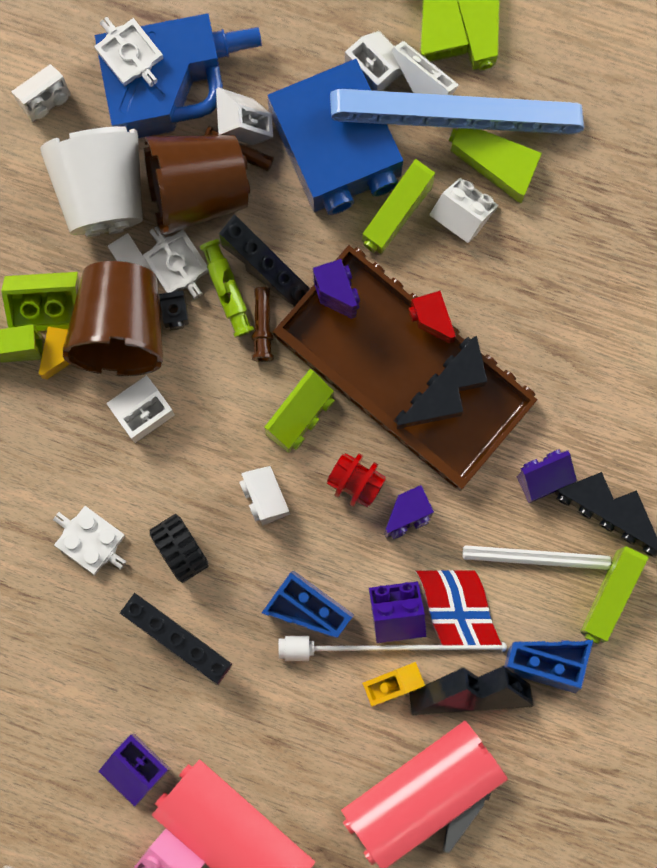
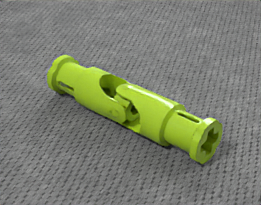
M215 239L199 247L205 254L210 277L216 288L226 318L230 319L235 332L233 335L237 338L254 331V328L250 326L248 321L247 309L235 282L227 258H224L220 249V240Z

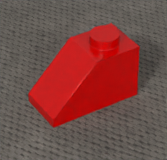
M441 291L412 299L411 307L408 308L412 322L416 321L418 328L441 340L453 343L456 335Z

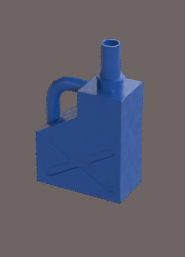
M208 13L140 26L163 54V59L150 69L152 74L158 79L157 83H153L151 87L142 76L134 79L124 87L98 54L112 127H126L127 132H130L129 130L136 129L138 138L174 132L177 122L198 119L211 114L217 108L216 89H223L218 58H228L229 53L262 46L259 27L224 33V29L212 32ZM108 33L94 35L96 45L99 42H101ZM207 79L209 87L207 98L200 103L184 106L192 83Z

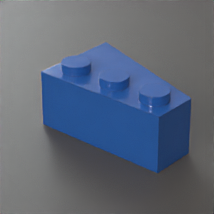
M295 571L290 572L262 611V614L270 615L289 623H295L336 638L340 636L354 616L352 612Z
M593 640L513 642L508 649L504 666L519 677L576 694L582 688Z

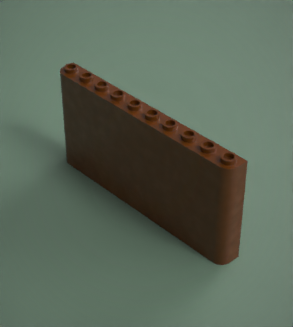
M348 245L336 260L341 259L343 265H348L352 276L351 289L356 288L360 299L356 317L351 319L321 304L313 285L274 329L273 335L282 345L454 488L462 491L538 400L534 397L536 394L525 385L522 387L518 384L516 377L508 370L502 371L496 366L498 364L497 361L490 355L486 354L484 356L481 353L487 383L484 387L459 391L463 408L462 416L396 429L397 424L394 422V419L402 410L407 412L412 407L410 401L419 391L423 394L429 386L426 383L435 373L440 375L445 368L442 365L451 355L454 357L458 355L461 351L459 346L465 339L459 335L460 332L455 326H453L456 338L453 343H447L418 328L417 322H412L408 308L411 307L412 299L418 296L414 293L409 294L402 289L404 287L402 283L394 277L390 279L385 275V270L379 264L369 262L366 259V254L358 247L352 248Z

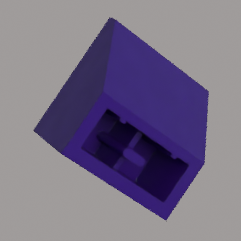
M339 259L314 267L313 283L320 303L351 319L355 318L357 309H359L360 299L356 288L351 289L352 276L348 265L344 266L342 260Z
M560 449L547 454L543 461L538 462L535 459L520 468L521 472L518 474L517 479L528 503L577 482L569 450L562 453Z
M422 485L398 495L384 532L386 538L392 536L394 540L407 534V529L412 526L415 529H419L429 524L434 511Z
M418 581L369 588L376 643L427 637L425 612Z
M133 733L112 753L98 772L135 807L171 768Z

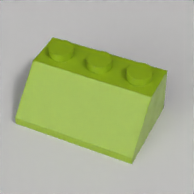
M78 272L5 276L1 292L8 328L34 325L38 331H46L48 327L68 329L80 285Z
M309 369L265 425L266 436L288 453L292 449L297 450L305 440L302 437L308 429L312 431L320 420L318 415L322 410L327 412L335 400L332 398L334 391L312 369Z

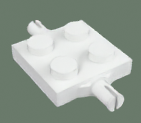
M108 17L104 18L105 21L102 19L100 25L108 34L94 47L124 87L141 76L150 87L153 86V83L156 84L158 79L152 74L150 69L163 59V54L133 18L126 24L115 27Z
M158 226L155 227V231L152 229L150 233L157 243L153 249L143 254V257L157 276L166 293L187 288L194 299H197L198 296L200 297L203 293L195 282L209 271L207 264L185 231L181 230L177 234L165 238Z
M86 506L71 520L60 512L56 514L57 517L55 516L53 521L64 528L63 534L54 544L56 548L94 576L109 561L120 570L123 568V565L125 566L127 561L116 554L117 546L125 537L122 532Z

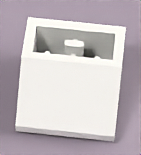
M380 31L362 36L345 51V63L357 58L371 91H383L403 73L391 51L394 46Z
M51 64L11 91L15 100L32 122L45 117L51 108L56 105H62L66 102L68 96L71 95L63 76Z
M222 88L216 89L219 135H235L238 141L250 145L273 138L272 114L252 98Z
M459 178L442 193L429 215L469 243L499 205L489 195L482 194L475 189L471 182Z
M147 375L106 403L134 443L175 416L171 407Z
M271 466L242 473L244 480L239 483L246 499L251 497L253 501L249 507L255 522L260 520L263 526L290 515Z

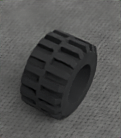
M177 514L170 516L149 530L150 537L176 579L181 583L208 568L206 557L181 517Z

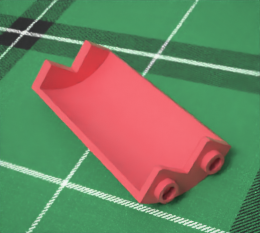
M465 720L343 808L341 811L346 817L343 824L351 835L356 833L367 850L363 853L370 864L377 863L380 868H387L496 789L508 778Z
M200 759L193 767L188 764L179 775L182 778L169 795L164 792L155 803L158 808L152 816L210 868H312L316 863Z

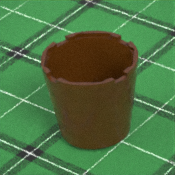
M235 135L144 137V144H148V147L144 148L151 201L157 202L159 212L155 213V218L162 235L170 234L248 207L250 184L246 175V170L248 169L245 155H242Z
M102 261L85 267L63 346L64 360L76 368L96 374H102V370L117 371L116 376H138L160 369L163 362V345L158 283L155 273L141 265L123 261Z

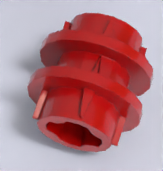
M346 453L342 454L331 471L327 484L336 489L334 496L338 499L343 492L352 496L350 506L354 507L358 502L367 508L368 506L370 507L385 483L386 477L376 471L379 464L374 462L369 469L360 464L363 459L362 454L359 453L356 458Z

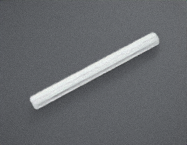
M464 546L462 557L465 560L608 570L611 567V557L603 555Z

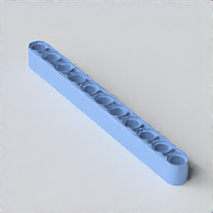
M337 89L330 93L331 118L340 122L575 134L584 130L582 105L573 102Z

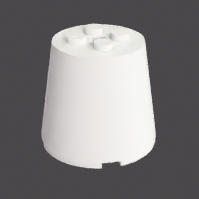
M126 127L88 129L70 133V139L61 142L59 138H54L40 147L70 234L85 235L86 237H94L106 232L115 234L123 232L124 228L134 226L143 221L139 141L136 129L129 130L130 132H127Z

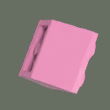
M165 829L134 868H201L205 862Z

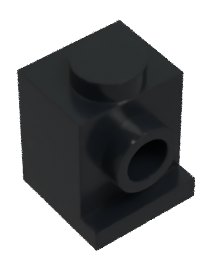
M183 290L159 294L165 328L170 327V330H179L184 328V325H188L189 318ZM178 307L176 313L169 312L170 308Z

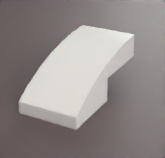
M128 233L108 245L109 250L117 261L138 264L151 270Z

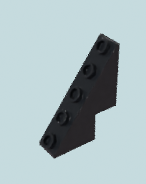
M235 214L219 232L222 247L243 262L247 272L295 307L309 291L310 288Z
M474 336L472 339L467 337L459 346L461 351L456 357L451 355L442 365L445 368L440 375L435 373L426 383L429 386L423 394L419 391L410 401L412 407L407 412L402 410L394 419V422L397 424L396 429L462 416L463 408L459 391L484 387L487 383L477 336Z
M600 472L560 488L555 492L556 500L566 506L570 504L579 509L578 513L588 519H591V517L600 521L599 525L610 532L613 530L622 534L621 538L632 545L637 543L643 547L642 551L656 558L657 536L637 490L613 499L604 475Z
M136 593L131 596L119 613L217 685L220 684L233 665Z
M504 665L479 677L463 667L409 692L412 715L534 706L530 684Z

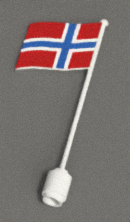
M475 570L415 571L424 588L431 622L441 645L314 646V641H309V636H285V638H279V659H285V661H309V656H314V651L501 650L505 652L507 645L504 642L501 643L492 623L485 590Z

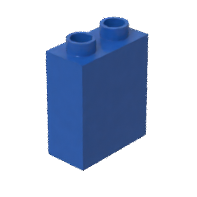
M357 58L267 95L269 113L272 114L274 125L314 213L324 208L328 215L341 213L354 205L353 196L370 190L374 197L389 193L394 190L398 184L397 178L402 175L404 160L387 124L340 122L331 118L330 93L337 89L371 90Z

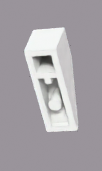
M406 42L399 43L391 50L413 93L453 95L459 86Z

